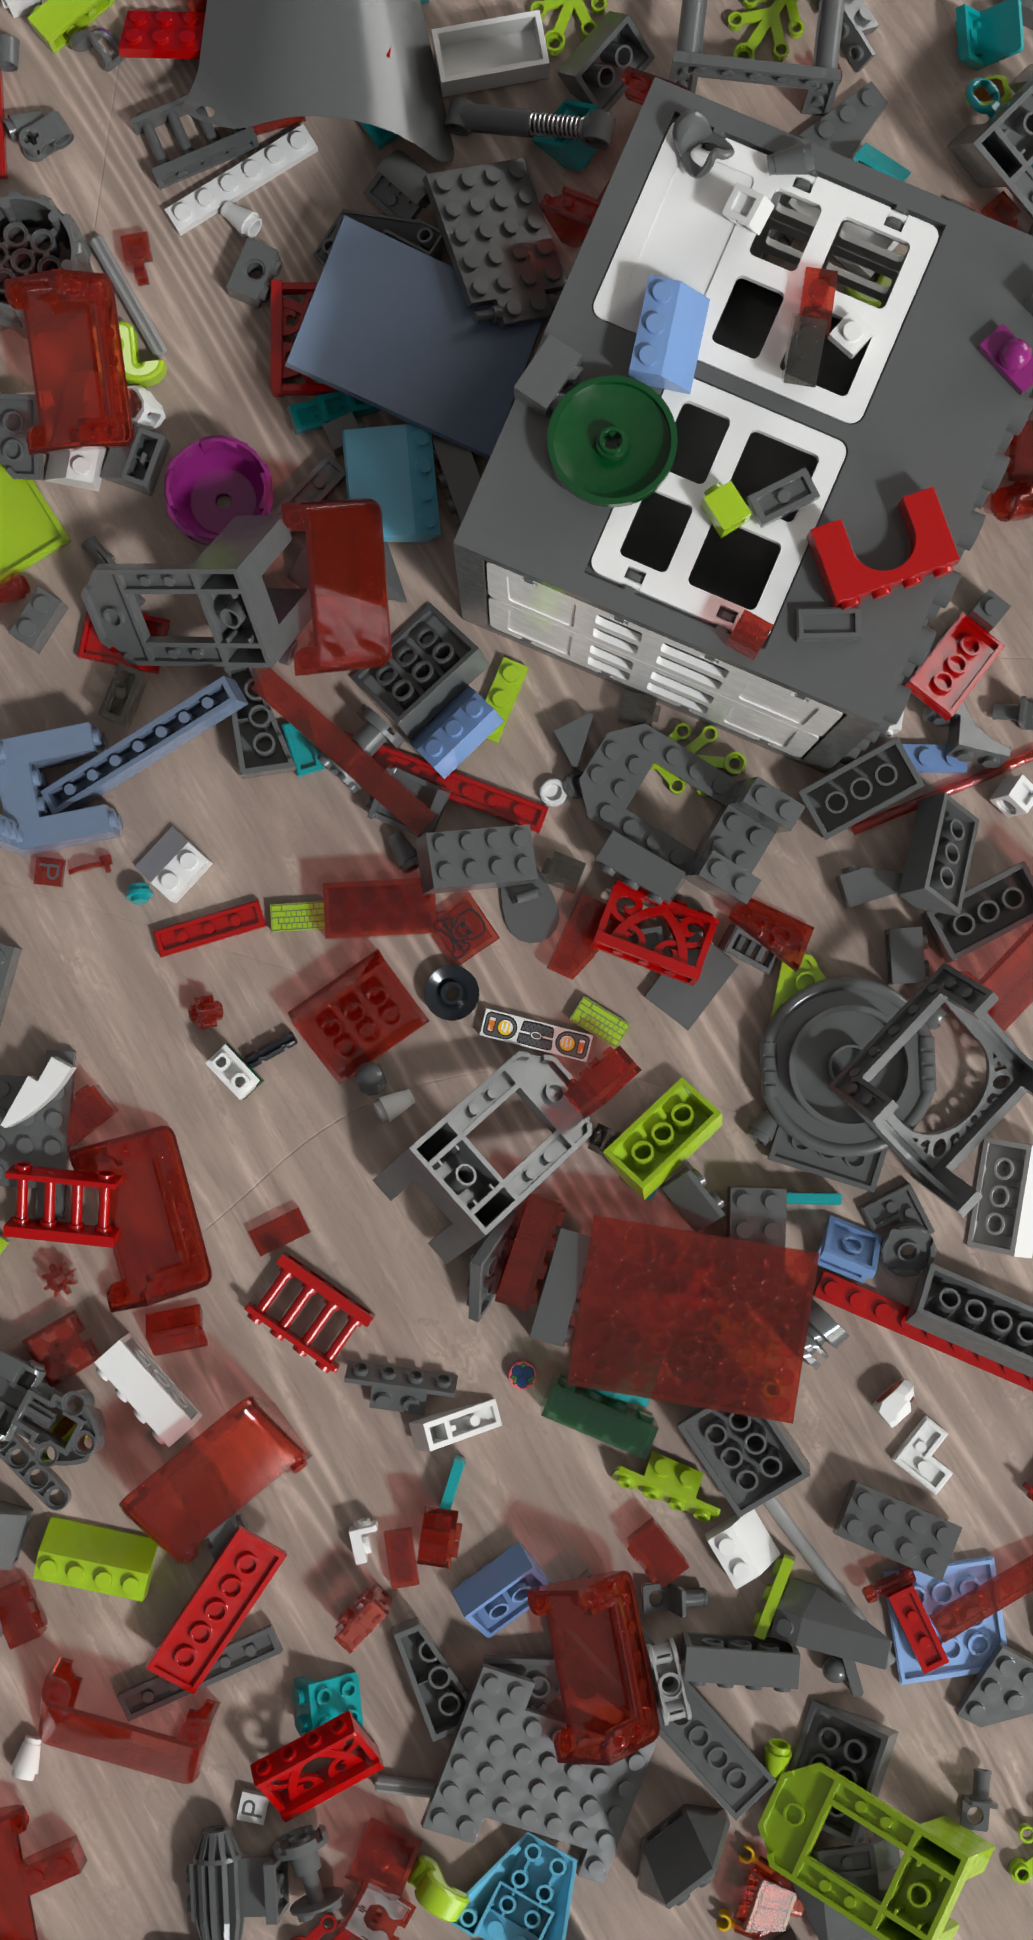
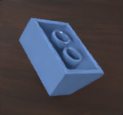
M649 275L628 377L645 383L648 386L690 394L710 299L682 281Z
M468 685L409 743L445 779L504 720Z
M518 1542L514 1546L507 1548L498 1558L485 1564L480 1571L469 1579L462 1581L451 1593L463 1616L489 1639L556 1589L531 1553Z

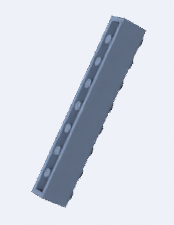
M222 676L40 792L44 796L53 815L81 809L248 705V702L234 679Z

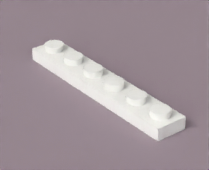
M304 124L164 210L179 235L182 236L221 212L222 206L227 201L237 202L318 152V146Z

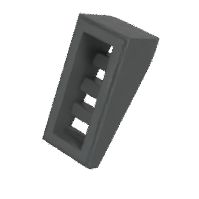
M733 924L728 926L718 945L720 950L770 975L782 950ZM738 934H739V937H738V939H737V941H736L734 947L732 948V946H733V944H734V942H735V940H736V938H737V936H738ZM746 939H748L750 941L748 942L742 954L740 953V950L742 949ZM757 944L760 945L754 958L751 959L750 956ZM767 949L770 952L762 965L759 962Z

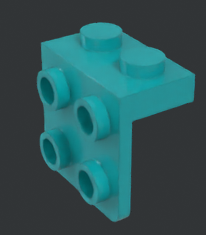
M1005 0L981 12L966 4L956 7L955 28L958 36L957 55L959 62L978 71L1023 51L1024 34L1021 0Z
M348 1672L319 1681H314L305 1676L293 1679L292 1698L296 1704L297 1711L295 1726L300 1736L346 1711H350L353 1718L362 1727L363 1716L357 1673Z

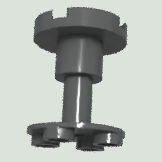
M365 704L356 711L365 723L353 735L352 739L355 743L338 762L335 763L321 751L317 757L323 766L343 781L353 793L361 790L362 787L348 774L368 753L370 756H373L385 742L395 749H398L404 742V739L397 732L395 734L392 732L390 725L371 708L366 707Z
M319 1824L317 1830H313L312 1825L296 1828L281 1836L283 1842L279 1843L275 1840L272 1843L271 1848L274 1858L277 1861H291L294 1875L302 1878L306 1895L291 1905V1915L297 1916L299 1922H307L313 1919L317 1913L325 1910L326 1912H333L342 1907L341 1899L345 1895L344 1889L335 1886L322 1888L317 1871L322 1866L317 1850L329 1841L324 1825Z

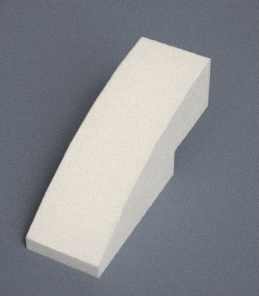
M51 1057L40 1078L36 1076L27 1077L1 1126L4 1128L13 1127L41 1110L65 1086L77 1067L59 1057Z

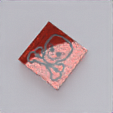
M470 893L424 923L447 959L454 966L462 965L500 939Z

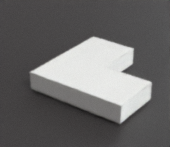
M924 1415L891 1459L937 1495L953 1474L952 1471L932 1456L948 1433Z

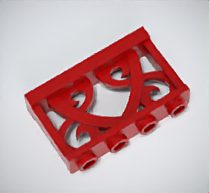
M271 280L270 389L273 397L317 396L338 391L323 383L316 384L306 375H303L306 384H284L285 380L302 375L285 366L287 362L286 356L290 353L293 346L292 343L285 342V337L299 331L318 282H282V280ZM285 295H306L303 304L285 298ZM296 314L300 315L298 322L294 326H289L286 323L288 317H293L296 320Z
M616 880L611 888L590 947L694 986L699 980L719 919L714 918V915L706 910L696 911L688 908V905L680 900H672L669 905L665 902L658 905L646 897L648 892L639 888L635 891L623 884V880ZM621 898L634 902L633 908H627L625 904L623 906L624 912L629 916L626 919L618 913L616 908V902ZM610 914L620 923L611 935L604 932ZM661 917L669 927L674 940L663 941L651 951L646 949L645 936L636 924L650 918ZM688 924H694L702 929L703 937L701 940L693 943L686 942L685 938H690L696 933L688 931ZM629 929L638 937L636 944L628 942V937L633 936L632 933L628 932ZM665 947H676V950H669L672 953L671 957L664 956L662 949ZM700 948L694 966L688 965L687 949Z
M346 1711L252 1763L250 1769L254 1786L260 1789L280 1812V1817L286 1823L384 1769L378 1745L374 1740L371 1741L353 1718L350 1711ZM352 1738L351 1742L345 1746L346 1741ZM358 1744L361 1746L357 1750H354L358 1746ZM319 1757H331L328 1765L319 1771L300 1774L304 1765L309 1761Z

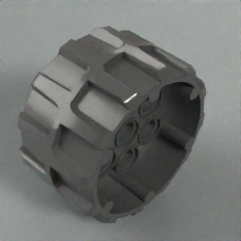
M19 190L8 191L9 196L0 198V240L3 237L5 239L3 243L0 242V255H5L4 259L0 262V301L12 302L21 296L26 304L9 305L0 302V331L10 328L18 331L26 339H33L38 333L49 331L58 334L64 331L65 324L77 313L81 316L87 309L85 299L89 287H94L96 282V275L90 263L91 251L72 216L67 213L63 214L51 198L45 195H40L39 198L24 196ZM31 227L45 228L36 230L32 235L27 230V228ZM17 236H24L21 242L13 243ZM61 241L66 249H71V259H65L62 263L58 259L61 252L59 246ZM46 242L51 243L48 249L40 250L42 244ZM24 262H31L29 268L20 269ZM53 268L58 269L57 274L54 276H47L49 270ZM5 281H12L10 287L1 289V285ZM39 288L35 295H27L30 289ZM48 288L55 289L49 295L46 291Z

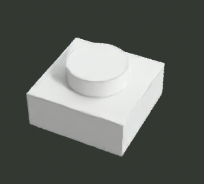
M850 310L832 330L827 339L852 359L873 336L875 331Z

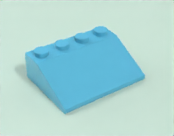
M412 424L343 430L342 440L351 540L428 543L441 535L432 433Z

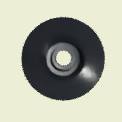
M454 965L444 966L434 971L428 978L424 988L425 1002L430 1011L437 1017L448 1021L460 1020L467 1017L475 1009L479 1000V986L475 977L468 970ZM450 988L457 990V996L454 999H450L447 996V991Z

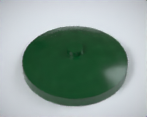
M619 375L595 377L572 388L556 406L549 422L547 434L549 461L560 483L577 498L601 507L628 506L650 496L662 485L669 475L677 451L676 423L666 402L645 383Z

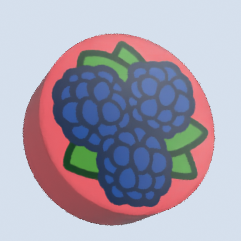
M520 1360L511 1366L509 1380L515 1388L525 1390L533 1386L536 1381V1369L532 1363Z

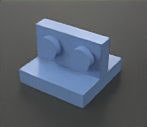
M830 1215L826 1222L824 1237L813 1255L812 1263L864 1283L867 1278L873 1279L877 1271L882 1236Z

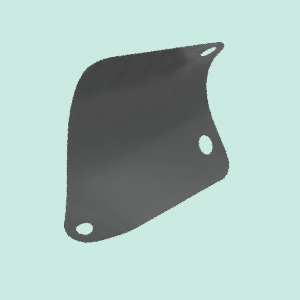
M207 0L198 72L192 88L182 105L183 110L191 117L209 124L231 129L252 127L288 117L320 116L348 119L371 124L393 132L416 144L436 160L443 163H449L453 160L454 147L450 132L444 128L446 112L420 0ZM391 47V53L389 58L388 56H386V54ZM200 106H209L214 109L215 113L212 117H205L198 114L196 109Z

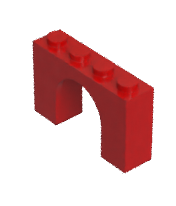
M934 486L903 497L897 505L910 542L908 558L898 568L879 571L871 569L860 562L853 552L842 519L809 531L806 538L831 607H842V610L857 607L861 604L860 600L872 596L873 600H877L890 595L892 588L903 585L904 589H909L921 584V578L933 574L934 579L953 572L952 567L959 562L960 558Z

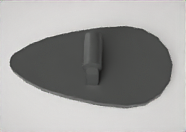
M538 868L537 880L522 886L501 887L502 909L506 925L513 936L527 943L542 942L549 938L557 929L560 919L559 908L554 895Z

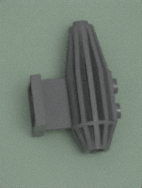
M210 1826L201 1831L193 1858L189 1865H187L185 1873L186 1882L190 1883L187 1911L191 1912V1922H195L199 1940H242L245 1917H266V1925H277L290 1907L288 1861H277L273 1853L271 1856L243 1857L229 1826Z

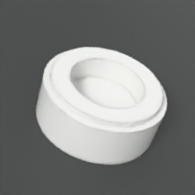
M549 779L542 784L540 798L545 805L557 807L564 803L567 795L563 790L562 781Z

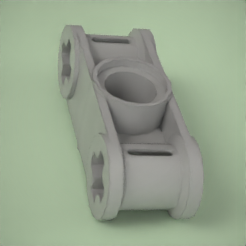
M673 1637L668 1638V1642L657 1645L645 1644L664 1726L669 1725L670 1721L682 1718L692 1719ZM666 1677H675V1681L671 1686H662V1682Z

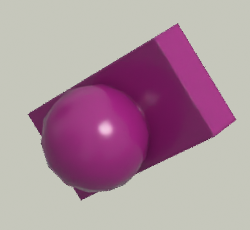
M1002 324L977 349L1021 395L1033 385V355L1031 354L1028 342L1021 338H1016Z

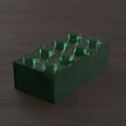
M561 1374L560 1378L553 1375L540 1406L541 1416L646 1460L659 1429L651 1411L642 1407L634 1410L629 1408L625 1401L613 1398L608 1399L603 1397L601 1393L588 1389L589 1385H586L585 1389L575 1384L576 1380Z

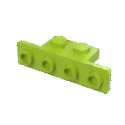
M653 1451L649 1456L643 1475L622 1466H617L611 1475V1479L617 1481L616 1483L619 1486L642 1492L643 1496L651 1500L659 1499L668 1503V1506L676 1511L684 1510L693 1514L694 1518L702 1522H713L721 1509L696 1499L704 1473Z

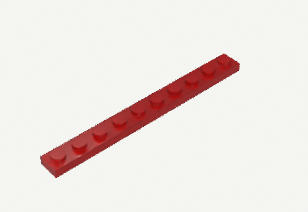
M822 1270L812 1296L1033 1391V1378L905 1323L910 1307Z

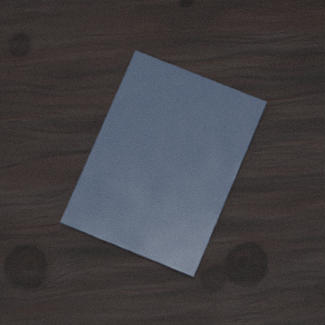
M344 216L285 366L490 459L514 399V386L524 372L543 319L500 327L499 322L492 323L491 321L474 323L473 312L487 310L492 304L467 308L452 266Z

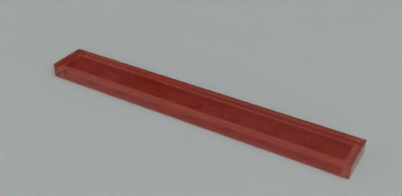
M267 668L251 687L254 692L340 766L418 837L437 817L435 812L272 668Z

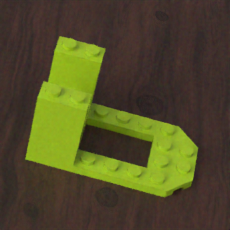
M821 1762L782 1773L758 1823L761 1838H764L768 1852L766 1854L767 1860L772 1869L879 1940H953L960 1923L950 1918V1915L965 1881L985 1871L995 1849V1845L946 1815L919 1824ZM832 1806L905 1852L882 1902L810 1856Z

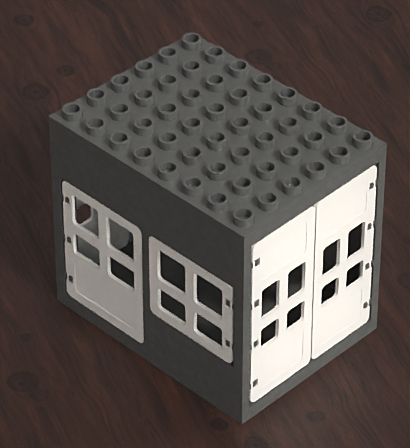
M655 77L535 355L549 334H552L582 354L581 367L584 370L574 385L568 384L563 392L565 395L578 384L595 377L605 375L628 377L649 275L682 281L709 298L710 302L690 394L649 386L666 402L676 423L678 442L673 466L662 485L650 496L637 503L613 508L589 504L571 494L560 483L551 467L547 452V434L549 422L554 411L551 410L545 418L518 399H515L453 542L462 618L465 621L825 774L837 762L843 765L849 764L852 758H857L861 750L865 751L870 741L875 743L880 733L885 734L891 723L897 724L911 694V689L900 684L904 676L909 678L915 666L920 667L927 657L936 631L925 626L928 620L933 621L940 608L945 609L958 585L961 573L953 570L952 573L934 579L932 574L921 578L922 583L912 588L904 589L903 585L892 588V593L883 598L873 600V597L869 596L861 599V604L857 606L861 607V641L796 642L795 609L831 607L806 537L811 529L842 519L853 552L860 562L871 569L879 571L898 568L908 558L910 542L897 505L903 497L934 486L959 558L961 559L965 550H971L986 515L975 511V509H981L989 492L995 493L1010 461V457L1000 452L1004 453L1014 434L1018 436L1021 433L1033 408V399L1028 397L1033 390V385L1020 395L977 347L998 327L1004 324L1016 338H1021L1028 342L1031 354L1033 355V316L1023 307L1033 294V236L811 143L815 170L807 171V175L769 176L767 155H772L801 141L803 144L811 142ZM689 109L702 113L707 118L712 132L727 140L735 151L734 155L729 159H716L712 169L700 179L691 177L684 170L672 135L676 119L681 113ZM711 143L700 144L691 151V158L702 167L709 153L718 147ZM737 182L765 195L775 205L759 236L732 223L722 214ZM781 195H787L820 210L818 220L782 206L779 203ZM844 222H851L908 247V250L904 256L898 255L848 234L842 230ZM770 229L808 243L805 251L801 252L769 237ZM763 253H768L798 267L794 271H789L763 260L762 255ZM831 255L839 256L890 278L892 283L890 287H884L832 265L829 262ZM822 278L830 279L879 300L881 305L879 308L871 306L820 284ZM850 310L875 331L873 336L852 359L827 339L832 330ZM806 467L820 494L819 499L761 528L746 500L747 497ZM731 481L752 514L748 522L721 538L701 508V503L705 497L704 492L718 482L723 486Z

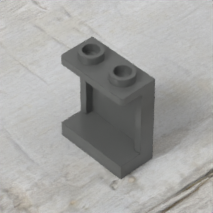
M391 764L386 770L382 768L377 777L376 784L380 786L376 795L371 794L365 808L369 810L367 818H376L419 838L425 833L435 832L452 790Z

